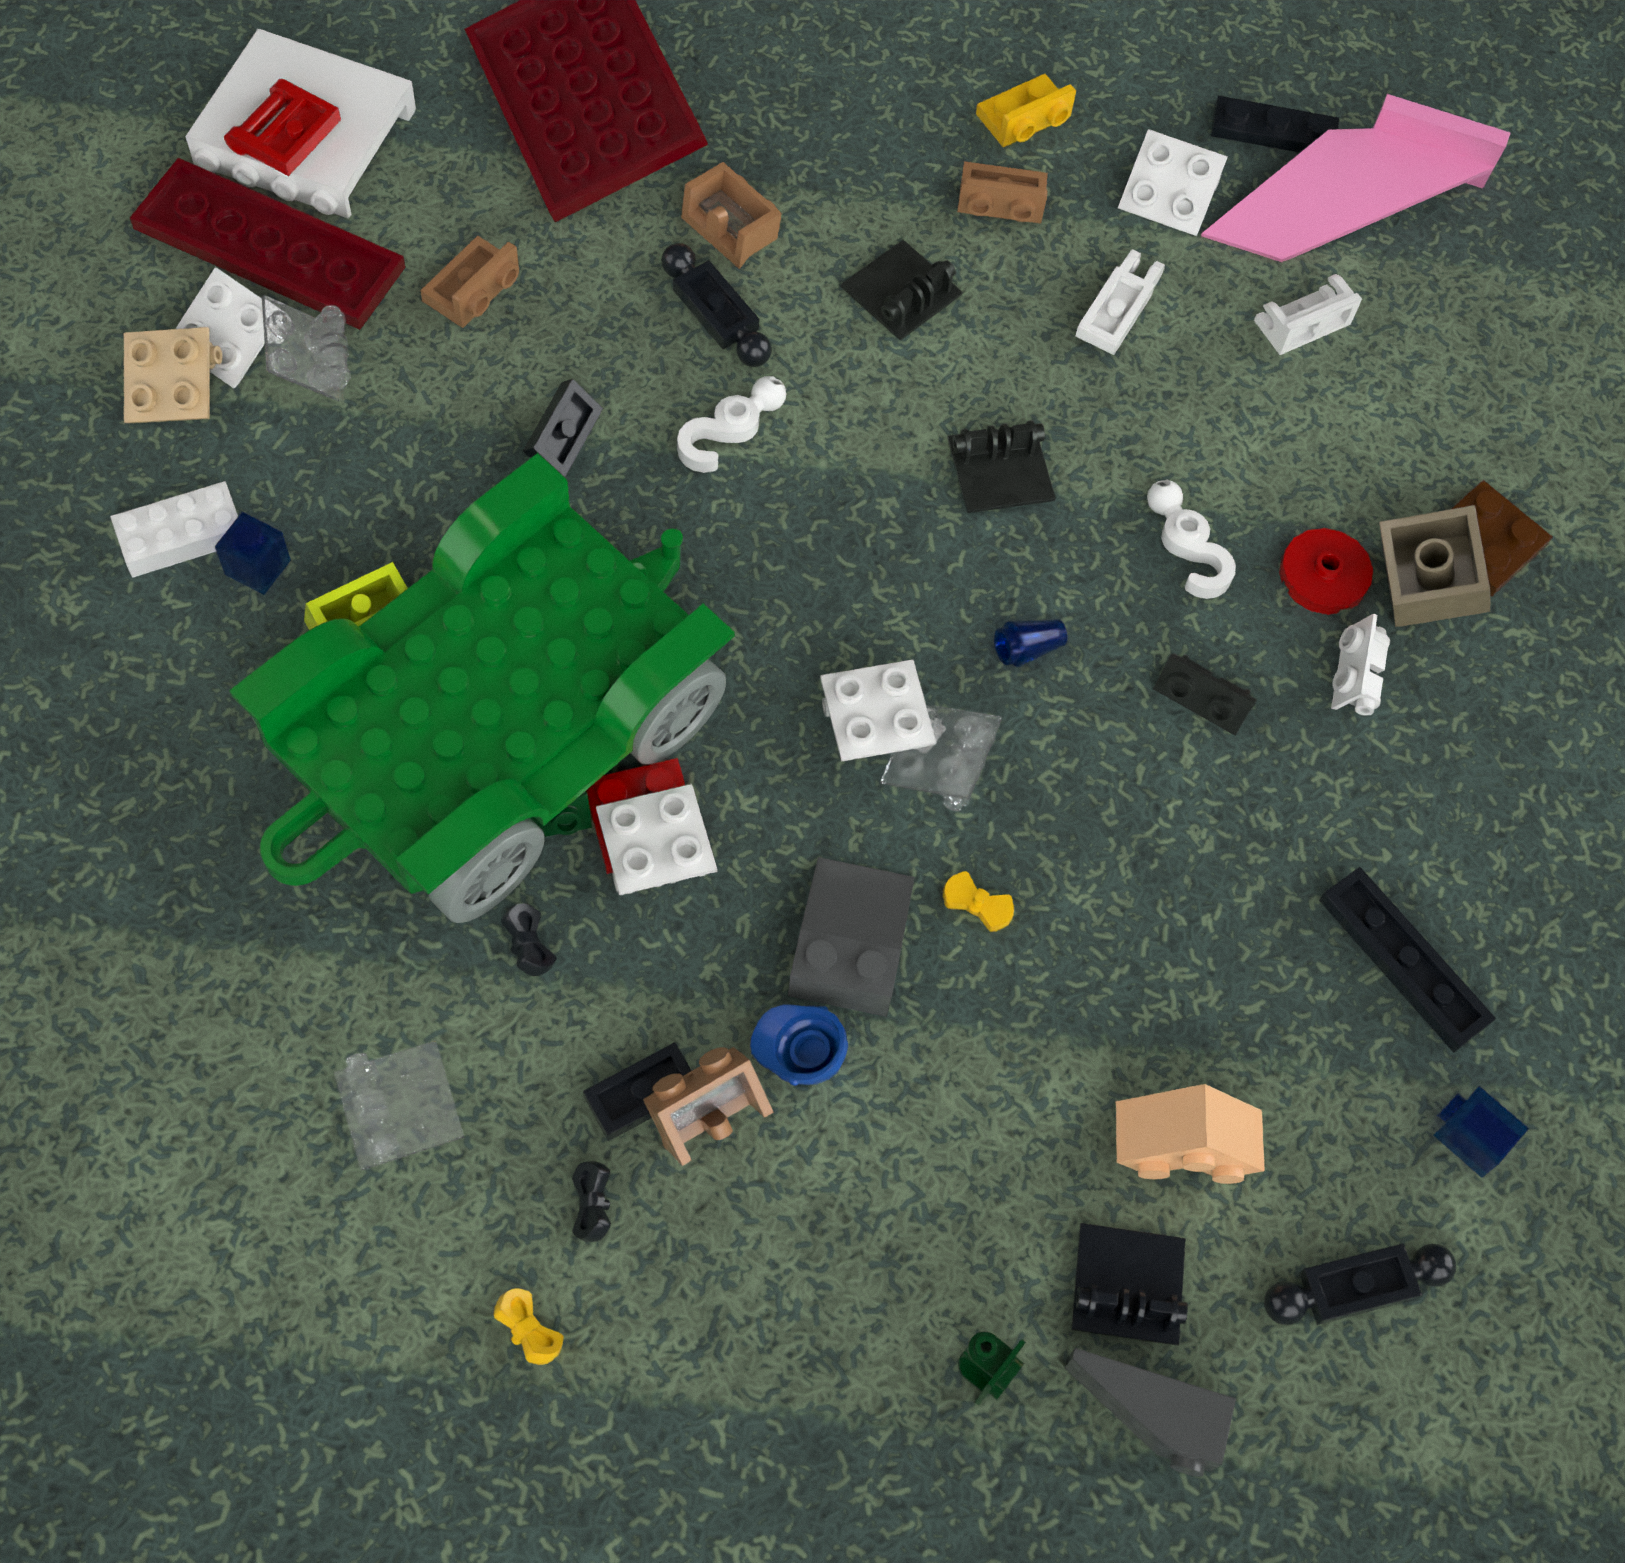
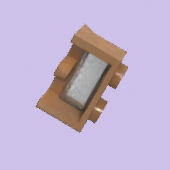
M724 162L685 184L681 218L739 269L749 256L777 240L782 213L771 201L766 200L741 175L736 174Z
M720 1047L705 1053L699 1060L700 1067L684 1076L681 1074H671L663 1077L653 1086L654 1093L643 1099L659 1131L664 1148L682 1166L692 1161L685 1148V1142L704 1131L714 1140H722L728 1137L733 1129L727 1118L746 1106L751 1105L763 1117L774 1113L750 1060L735 1047L729 1050L725 1047Z

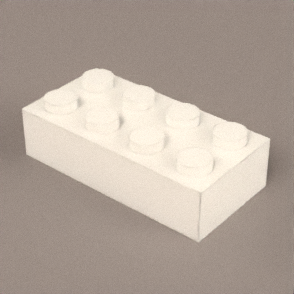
M226 481L110 516L132 578L247 542Z

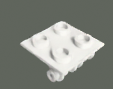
M1148 129L1118 209L1197 236L1213 193L1219 184L1227 156Z
M216 267L176 327V329L209 328V342L213 346H219L223 355L221 364H216L213 369H210V372L232 388H235L240 383L264 344L270 345L273 343L279 345L286 337V330L283 329V324L280 322L284 313Z
M914 660L820 675L825 698H822L825 717L830 716L841 762L936 745V739Z
M692 784L596 806L613 870L612 876L616 892H619V895L631 894L635 891L660 887L664 884L676 883V881L717 872Z

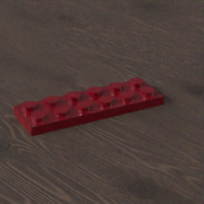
M181 158L176 159L130 216L131 224L136 231L361 330L406 268L404 256Z

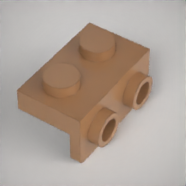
M964 161L957 212L1041 224L1048 191L1046 185L1048 173Z
M477 236L420 290L422 302L464 328L474 317H479L486 311L490 301L499 292L511 287L516 281L519 274L517 247L507 242L499 250Z

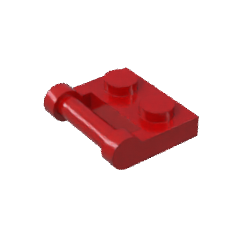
M278 79L269 89L270 95L239 127L233 126L224 135V140L227 146L236 154H247L289 177L341 121L338 107L285 79ZM285 107L275 120L257 137L256 135Z

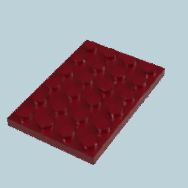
M519 0L464 29L554 222L708 145L636 0Z

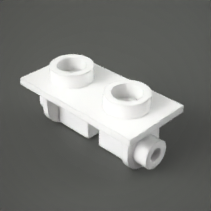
M1372 614L1354 625H1350L1341 635L1338 670L1332 682L1334 694L1331 709L1337 710L1347 704L1355 706L1356 713L1367 716L1372 715L1374 709L1380 706L1383 678L1370 672V669L1377 673L1385 670L1390 638L1386 635L1384 628L1376 626L1378 616L1376 614Z

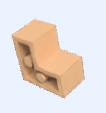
M1206 1084L1116 1101L1117 1163L1138 1171V1176L1144 1179L1168 1178L1171 1170L1183 1168L1188 1171L1209 1174L1212 1176V1180L1217 1183L1233 1184L1242 1182L1246 1174L1265 1171L1262 1110Z

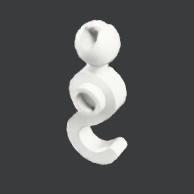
M764 376L753 385L751 397L734 395L722 399L716 406L714 419L701 417L686 422L679 430L677 437V451L682 463L693 471L703 473L716 471L718 469V454L714 451L698 450L692 444L699 439L740 443L753 438L759 427V413L762 410L774 411L784 403L787 393L783 383L774 376Z
M1167 479L1154 483L1148 491L1147 500L1149 507L1155 513L1165 515L1167 519L1161 536L1165 548L1180 558L1209 564L1218 573L1215 577L1191 573L1185 584V590L1196 597L1205 599L1222 595L1227 591L1235 576L1236 565L1232 555L1220 545L1207 542L1210 535L1208 521L1196 511L1182 509L1183 493L1176 482Z

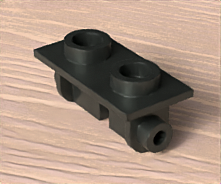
M1175 653L1171 654L1153 690L1236 736L1246 716H1248L1257 699L1249 695L1251 690H1243L1222 677L1217 679L1211 676L1213 672L1191 661L1186 654L1182 657Z

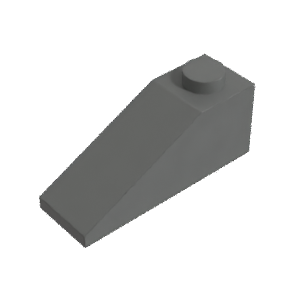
M1077 1348L1067 1357L1065 1369L1155 1454L1171 1459L1170 1467L1187 1475L1202 1477L1204 1470L1211 1472L1222 1465L1236 1398Z

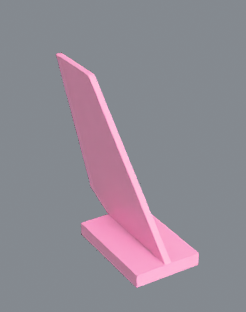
M1387 94L1373 128L1327 130L1207 228L1201 236L1279 262L1292 259L1461 184L1467 183L1483 188L1506 148L1510 132Z

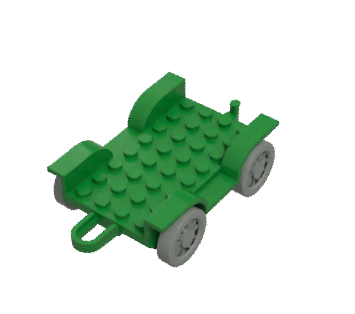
M537 453L472 503L454 521L441 539L433 557V569L362 625L358 626L352 620L342 618L322 623L295 639L230 689V695L252 716L264 746L310 791V794L272 823L262 836L260 853L269 874L277 881L286 885L298 886L308 884L318 879L356 849L362 848L364 850L366 848L410 894L424 890L429 895L430 901L451 922L463 923L471 921L498 905L523 881L535 865L543 849L544 832L530 819L531 817H535L545 826L629 753L642 764H653L669 757L685 745L702 728L715 711L724 694L726 687L725 673L709 658L734 638L735 632L704 603L688 615L664 593L680 569V545L683 542L681 531L673 528L664 531L661 535L660 548L629 561L570 507L567 479ZM326 813L343 828L340 833L302 863L291 864L282 858L285 847Z

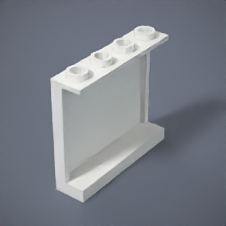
M257 29L185 136L193 163L210 172H217L234 178L246 187L257 186L274 192L283 200H297L313 206L323 214L332 215L334 213L349 219L351 209L348 197L397 118L409 121L416 110L412 81ZM278 79H285L338 107L341 121L289 177L247 154H236L227 146L224 140V135L233 126L239 127L270 95L269 89ZM285 107L256 135L257 137L275 120Z

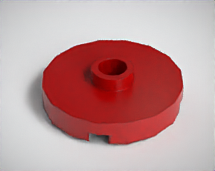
M1320 528L1307 530L1293 538L1281 557L1279 575L1281 581L1283 582L1284 580L1285 585L1289 589L1288 594L1294 602L1309 611L1329 615L1337 614L1340 610L1348 609L1349 607L1352 609L1361 602L1372 584L1373 566L1369 554L1357 540L1341 531ZM1322 564H1328L1334 570H1328Z

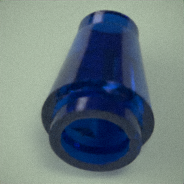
M1060 619L1008 621L1004 624L1003 628L997 629L994 634V645L998 658L1004 665L1013 664L1015 667H1021L1056 650L1058 647L1065 646L1068 640L1066 627Z

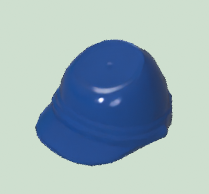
M783 1004L769 1009L758 1020L751 1037L750 1048L751 1054L756 1061L774 1072L781 1080L789 1082L794 1086L798 1084L817 1085L829 1080L838 1073L847 1054L848 1040L845 1028L837 1016L828 1011L827 1007Z

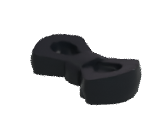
M521 903L510 907L501 919V923L513 937L511 952L517 955V967L528 975L541 976L552 968L557 957L542 945L536 931L541 918L540 912L529 904Z
M597 1161L580 1163L572 1177L579 1195V1213L572 1232L584 1242L600 1241L611 1226V1222L604 1211L610 1208V1201L605 1199L603 1193L610 1175V1169Z

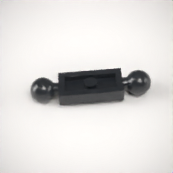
M683 243L669 245L662 254L661 262L664 271L669 276L675 278L673 279V291L722 349L737 342V355L743 364L749 367L764 365L771 356L772 347L769 339L763 333L757 332L759 330V318L709 260L695 267L696 256L688 245Z
M1404 1243L1304 1268L1299 1273L1304 1287L1300 1288L1295 1283L1288 1281L1277 1282L1267 1290L1264 1297V1307L1268 1316L1276 1323L1282 1325H1292L1299 1322L1305 1316L1307 1309L1311 1308L1316 1324L1320 1325L1416 1300L1422 1296L1418 1281L1420 1280L1422 1283L1432 1287L1446 1285L1453 1279L1456 1273V1260L1451 1251L1440 1244L1422 1246L1417 1250L1413 1259L1410 1260Z

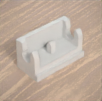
M1335 274L1328 277V281L1335 288L1337 295L1326 284L1320 287L1319 291L1281 307L1274 302L1264 304L1263 307L1266 313L1256 314L1254 321L1279 355H1282L1350 325L1362 298L1358 293L1354 294L1341 276Z

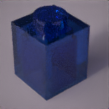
M243 511L214 546L224 574L263 595L266 594L291 561L283 533Z
M1478 1086L1466 1098L1462 1097L1459 1093H1456L1437 1114L1444 1123L1433 1136L1482 1178L1500 1164L1529 1128Z

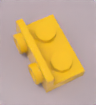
M1042 74L978 103L976 115L1000 145L1005 147L1016 141L1025 142L1036 132L1051 125L1057 127L1071 117L1076 90L1071 84L1058 89L1046 74Z

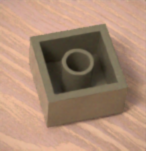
M1475 505L1379 522L1395 627L1490 612V585Z

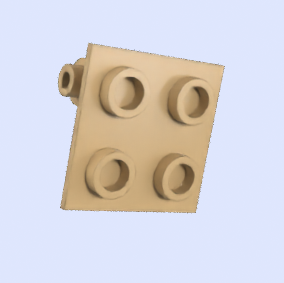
M208 327L124 333V423L210 419V369H213L216 364H221L223 355L219 346H213L209 342Z

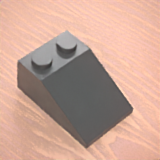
M818 857L790 974L788 996L887 1017L915 877Z

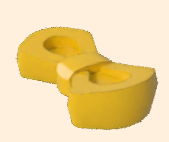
M967 871L953 875L943 888V900L947 908L967 910L969 913L978 916L990 932L1003 929L1013 919L1014 905L1012 896L1009 894L989 896L990 894L986 890L981 888L977 890Z
M514 1288L504 1292L495 1305L494 1318L512 1329L511 1333L513 1336L511 1341L515 1345L522 1344L525 1359L529 1363L544 1365L553 1361L561 1351L564 1336L539 1323L533 1315L532 1294L529 1291Z

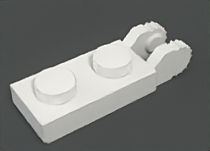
M1132 249L1121 266H1116L1079 323L1075 336L1114 355L1152 296L1154 287L1158 283L1165 265L1158 261L1154 262L1150 266L1145 278H1140L1132 273L1136 271L1140 263L1141 253Z

